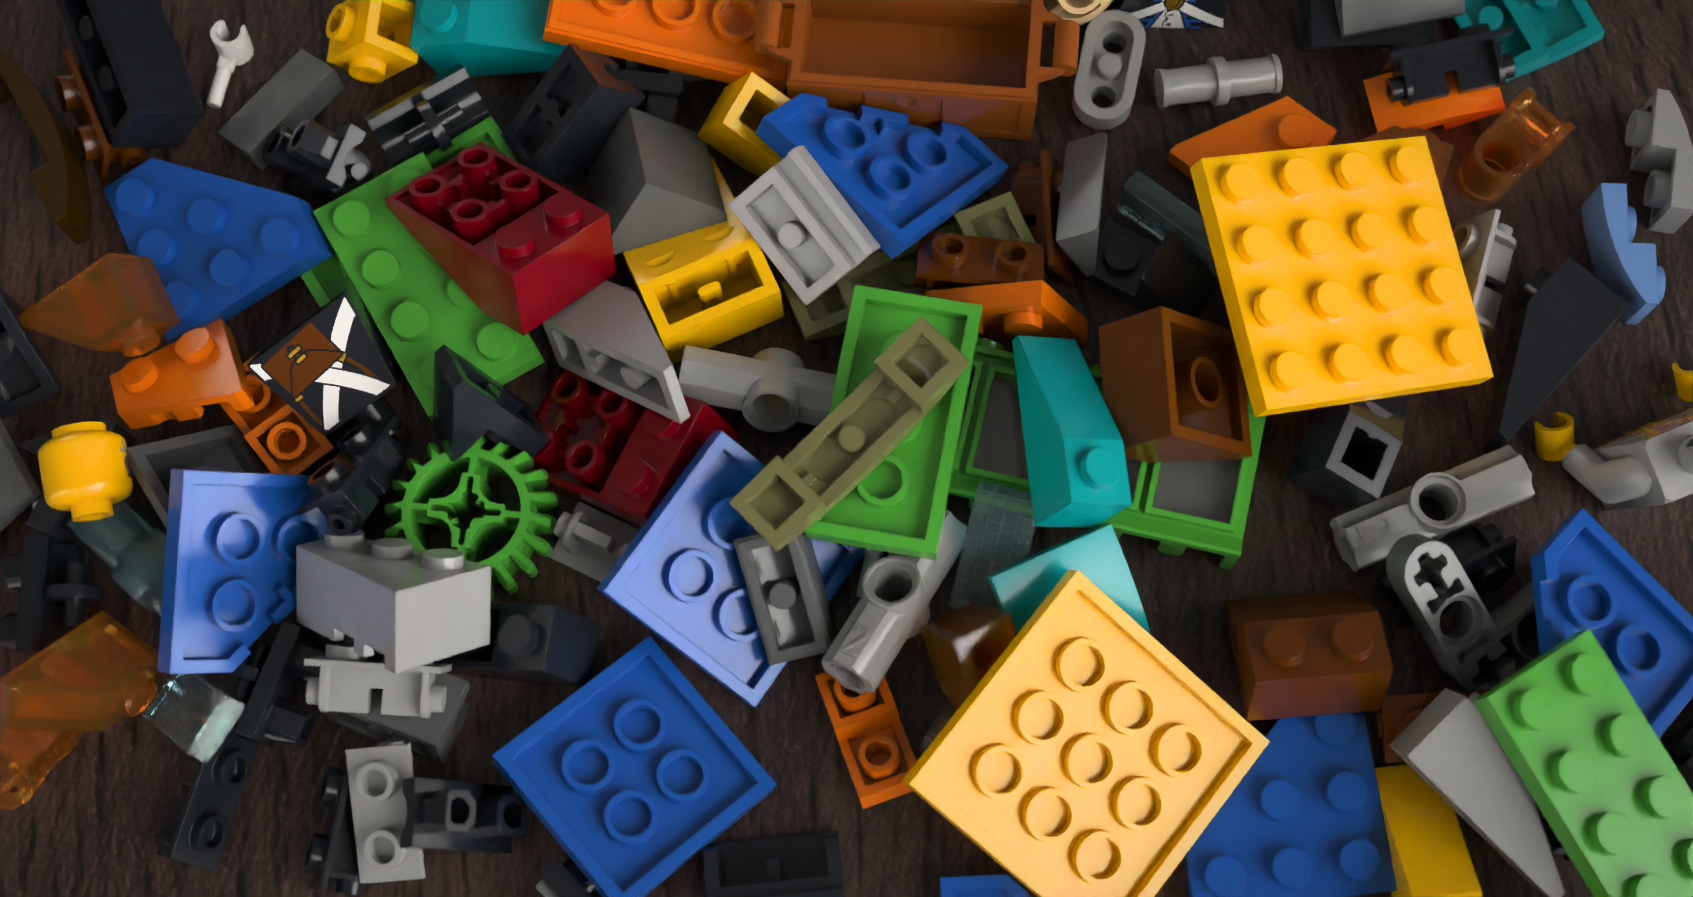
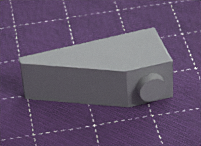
M606 280L542 323L560 367L680 424L690 417L673 364L647 315L642 299L631 288L622 287Z
M1445 688L1389 746L1532 888L1546 897H1562L1565 891L1534 799L1473 702L1480 695L1473 692L1467 698Z

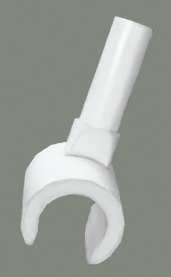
M224 20L217 21L210 31L211 40L219 58L206 104L220 109L235 66L248 62L254 52V47L245 25L241 26L239 36L235 40L229 41V30Z

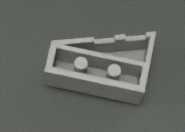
M328 529L324 531V539L296 545V622L334 642L344 640V634L354 639V652L362 657L374 656V650L384 654L385 669L397 674L490 644L491 566L463 560L462 551L446 548L426 551L413 549V541L403 538L369 540L364 538V531L361 529L347 535H338Z

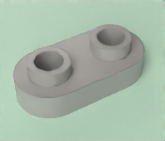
M1121 10L1102 12L1090 21L1085 32L1074 84L1072 107L1077 118L1083 124L1094 129L1106 130L1119 126L1128 118L1132 109L1146 34L1141 22L1128 12ZM1108 43H1116L1122 47L1123 51L1113 54L1107 52L1103 46ZM1103 96L1108 98L1112 105L1100 108L1092 102V99Z

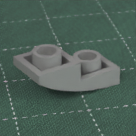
M1657 89L1641 110L1634 109L1631 113L1625 132V145L1633 147L1630 170L1650 173L1643 195L1644 206L1651 207L1649 230L1674 234L1693 215V147L1686 123L1671 91Z

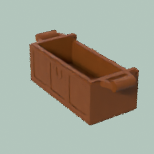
M760 0L758 2L753 49L759 54L770 55L774 59L788 64L786 85L788 98L791 100L801 93L826 97L829 108L857 113L861 105L908 114L909 124L937 130L941 122L965 126L976 137L1031 141L1037 106L1038 83L1054 79L1058 76H1072L1076 74L1080 25L1076 21L1063 20L1061 17L1044 10V0ZM782 8L794 9L790 48H778ZM1042 27L1055 28L1052 67L1040 66Z

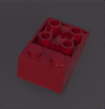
M481 141L472 147L462 150L457 156L425 175L413 179L410 184L385 198L388 209L476 306L522 336L616 274L608 212Z
M561 367L535 414L550 441L533 457L534 467L533 469L530 468L527 472L545 469L549 476L546 480L548 488L641 530L713 430L723 431L737 443H739L742 436L704 401L683 395L690 417L680 424ZM516 448L514 455L522 451Z

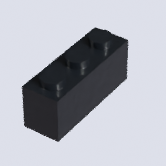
M56 0L112 147L179 148L203 116L204 111L202 109L201 97L194 88L183 62L181 47L177 40L174 39L163 12L162 1Z

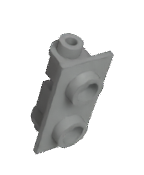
M1496 208L1456 223L1455 229L1452 231L1484 344L1486 337L1492 336L1495 332V324L1503 296L1484 286L1485 280L1496 286L1506 284L1513 252L1517 244L1516 239L1512 237L1513 228L1507 224L1498 223L1501 211Z
M579 501L572 514L565 511L559 517L554 529V535L560 538L550 555V559L602 583L640 529Z
M326 644L325 656L304 658V665L320 666V677H310L308 680L306 702L307 704L318 705L320 712L370 713L372 688L383 689L381 714L415 716L429 719L432 712H444L446 686L435 685L436 674L451 671L452 664L431 662L394 674L385 669V660L366 659V657H362L354 652V645Z
M399 739L379 742L377 746L346 749L360 884L426 878L424 851L400 848V835L405 826L407 816L406 800L402 792L403 779L414 777L411 744H404V740Z

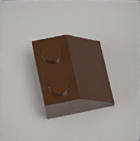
M1163 306L1098 327L1100 341L1099 367L1102 374L1104 401L1123 439L1126 458L1146 463L1239 460L1252 457L1246 384L1232 329Z
M1345 590L1224 601L1223 609L1247 721L1380 710L1393 667L1379 613L1357 592Z

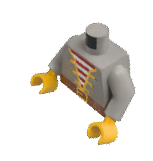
M1676 362L1672 363V371L1679 398L1686 402H1693V370H1682ZM1693 405L1593 447H1588L1586 444H1575L1574 420L1569 414L1564 412L1553 413V428L1544 427L1537 421L1534 422L1535 451L1537 456L1546 461L1563 460L1562 467L1602 501L1605 510L1662 505L1693 493Z

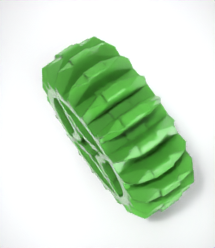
M486 434L455 462L450 461L446 452L443 453L436 443L428 442L426 449L432 459L423 466L414 458L407 459L406 466L414 475L410 482L403 479L392 480V489L403 498V501H394L384 505L385 514L389 518L399 521L384 530L385 538L409 539L413 541V549L420 551L430 550L425 536V524L435 525L441 532L451 533V547L463 552V560L491 566V603L495 596L493 584L500 582L509 594L516 593L518 591V584L512 575L522 569L526 576L530 578L537 577L539 571L529 558L533 553L542 557H549L553 551L551 545L539 537L542 534L554 533L557 523L555 517L545 514L559 505L558 498L554 492L543 491L548 486L546 480L549 476L545 469L527 472L530 468L533 469L535 463L525 450L514 455L515 446L511 443L505 445L501 441L492 448L491 440ZM489 474L506 479L517 487L521 512L509 511L505 504L492 502L493 491L487 484ZM461 478L457 489L452 494L443 498H435L445 486ZM478 507L484 514L483 518H473L470 528L466 529L460 522L461 519L472 517L474 508ZM512 537L499 552L483 560L485 550L492 541L498 538Z

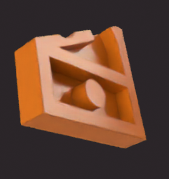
M1286 96L1176 144L1170 150L1166 162L1193 180L1190 168L1201 158L1328 146L1333 141L1337 130Z
M1043 280L925 291V296L982 305V319L978 338L1013 340L1017 335L1068 338L1075 339L1078 345L1087 344L1088 320Z
M222 318L202 328L189 330L177 341L146 357L136 358L128 362L121 370L109 375L117 413L130 429L155 426L170 419L185 421L201 418L204 411L202 406L229 402L236 412L255 406L234 334Z

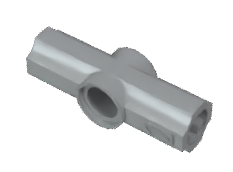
M685 345L678 382L685 396L704 401L709 405L742 411L746 421L756 429L765 432H781L788 430L796 422L818 426L828 416L836 375L805 369V364L799 356L783 348L764 349L754 355L753 358Z
M1510 445L1504 446L1445 472L1426 474L1407 488L1333 518L1330 521V526L1333 531L1334 543L1343 561L1351 567L1353 572H1357L1385 560L1390 548L1396 541L1408 534H1421L1439 541L1451 531L1533 497L1535 492L1532 486V473L1522 454L1515 452ZM1427 496L1437 500L1443 507L1445 513L1444 520H1432L1425 516L1420 509L1419 497Z
M946 510L937 560L889 553L887 557L875 561L866 570L862 580L864 594L821 660L825 672L837 679L842 686L859 694H863V692L874 693L905 641L919 634L927 626L931 616L929 602L965 546L969 532L967 526L957 520L950 511ZM896 595H906L898 601H888Z

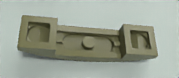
M1011 191L954 213L952 224L932 231L1035 243ZM919 241L894 259L889 257L884 251L867 257L860 265L807 306L787 281L781 282V287L805 341L845 333L855 285L925 296V288L913 287Z
M922 316L874 361L875 370L783 460L777 455L729 502L777 552L811 527L858 486L913 431L969 365V360Z

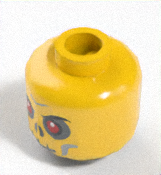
M103 422L72 423L52 430V439L41 445L38 450L42 486L47 505L53 509L71 511L72 521L75 522L95 521L114 515L112 505L123 501L133 491L124 438L120 434L107 431L106 424Z

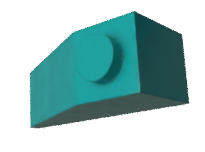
M416 0L410 47L438 74L447 71L459 63L464 66L469 77L549 71L566 48L564 45L542 41L550 0Z
M1017 335L1012 340L1034 526L1094 528L1132 505L1123 439L1075 339Z

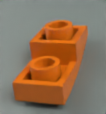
M1392 72L1363 80L1380 140L1396 139L1443 124L1446 130L1506 111L1500 87L1458 95L1453 73L1445 74L1450 93L1447 97L1409 106H1403L1400 101L1390 103L1388 100L1385 82L1387 78L1393 77Z
M255 354L243 363L255 406L236 412L229 402L219 404L244 434L245 440L272 474L301 475L335 448L326 435L320 433L252 373L247 365L257 355Z
M827 672L816 675L815 679L862 809L912 792L913 790L903 783L902 780L917 761L900 721L898 709L885 676L874 693L863 692V694H859L842 686L837 679Z

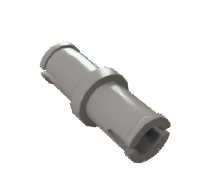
M1272 54L1267 55V57L1226 61L1223 56L1208 58L1206 64L1166 70L1162 68L1156 69L1153 79L1154 94L1158 107L1165 108L1169 105L1210 101L1213 106L1228 104L1230 98L1279 93L1283 84L1282 65L1278 55Z

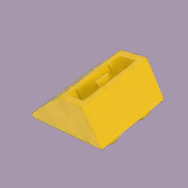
M712 156L711 160L727 221L621 253L646 307L652 325L672 364L682 360L685 345L709 349L784 317L781 291L761 247L728 204L735 198Z

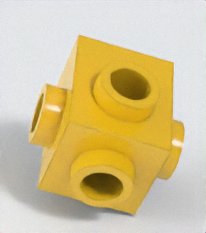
M346 0L336 5L330 13L326 24V35L330 38L326 61L348 70L349 75L354 79L367 83L382 82L417 64L418 54L410 47L416 4L407 0Z

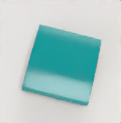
M1465 0V13L1461 16L1452 17L1459 30L1476 24H1489L1490 31L1513 26L1514 33L1500 46L1502 54L1510 53L1515 62V76L1505 79V82L1559 61L1602 40L1604 36V29L1586 0Z
M1104 522L1094 528H1090L986 575L1010 630L1007 632L1010 641L1015 638L1067 570L1080 571L1151 635L1134 580L1111 523Z

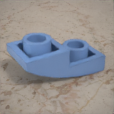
M1601 183L1581 207L1588 252L1598 280L1630 304L1629 308L1620 316L1623 323L1637 325L1662 301L1666 287L1665 271L1662 266H1657L1656 244L1631 243L1636 233L1637 216L1634 207L1628 206L1627 184Z

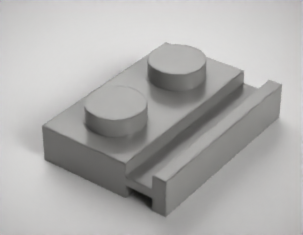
M800 145L788 152L785 158L772 166L728 205L807 306L828 291L881 246L804 145Z

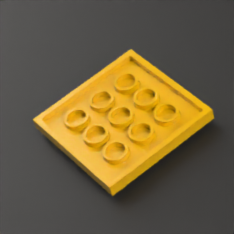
M1425 136L1201 158L1190 168L1254 417L1477 385L1494 377Z
M1067 570L903 778L902 782L1037 897H1154L1270 741L1080 571Z

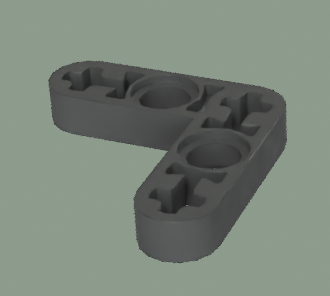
M1408 534L1398 539L1390 548L1386 558V573L1389 582L1448 682L1455 689H1491L1540 656L1537 632L1526 643H1521L1518 637V627L1521 620L1528 613L1535 611L1532 580L1489 614L1456 555L1447 544L1421 534ZM1422 554L1428 556L1422 563L1429 581L1439 584L1434 588L1429 582L1415 577L1421 569L1418 558ZM1459 601L1462 608V617L1459 625L1448 634H1443L1439 626L1442 611L1448 604ZM1508 651L1507 656L1502 655L1504 652ZM1483 656L1485 658L1480 663V668L1483 673L1479 678H1475V676L1480 671L1477 661Z

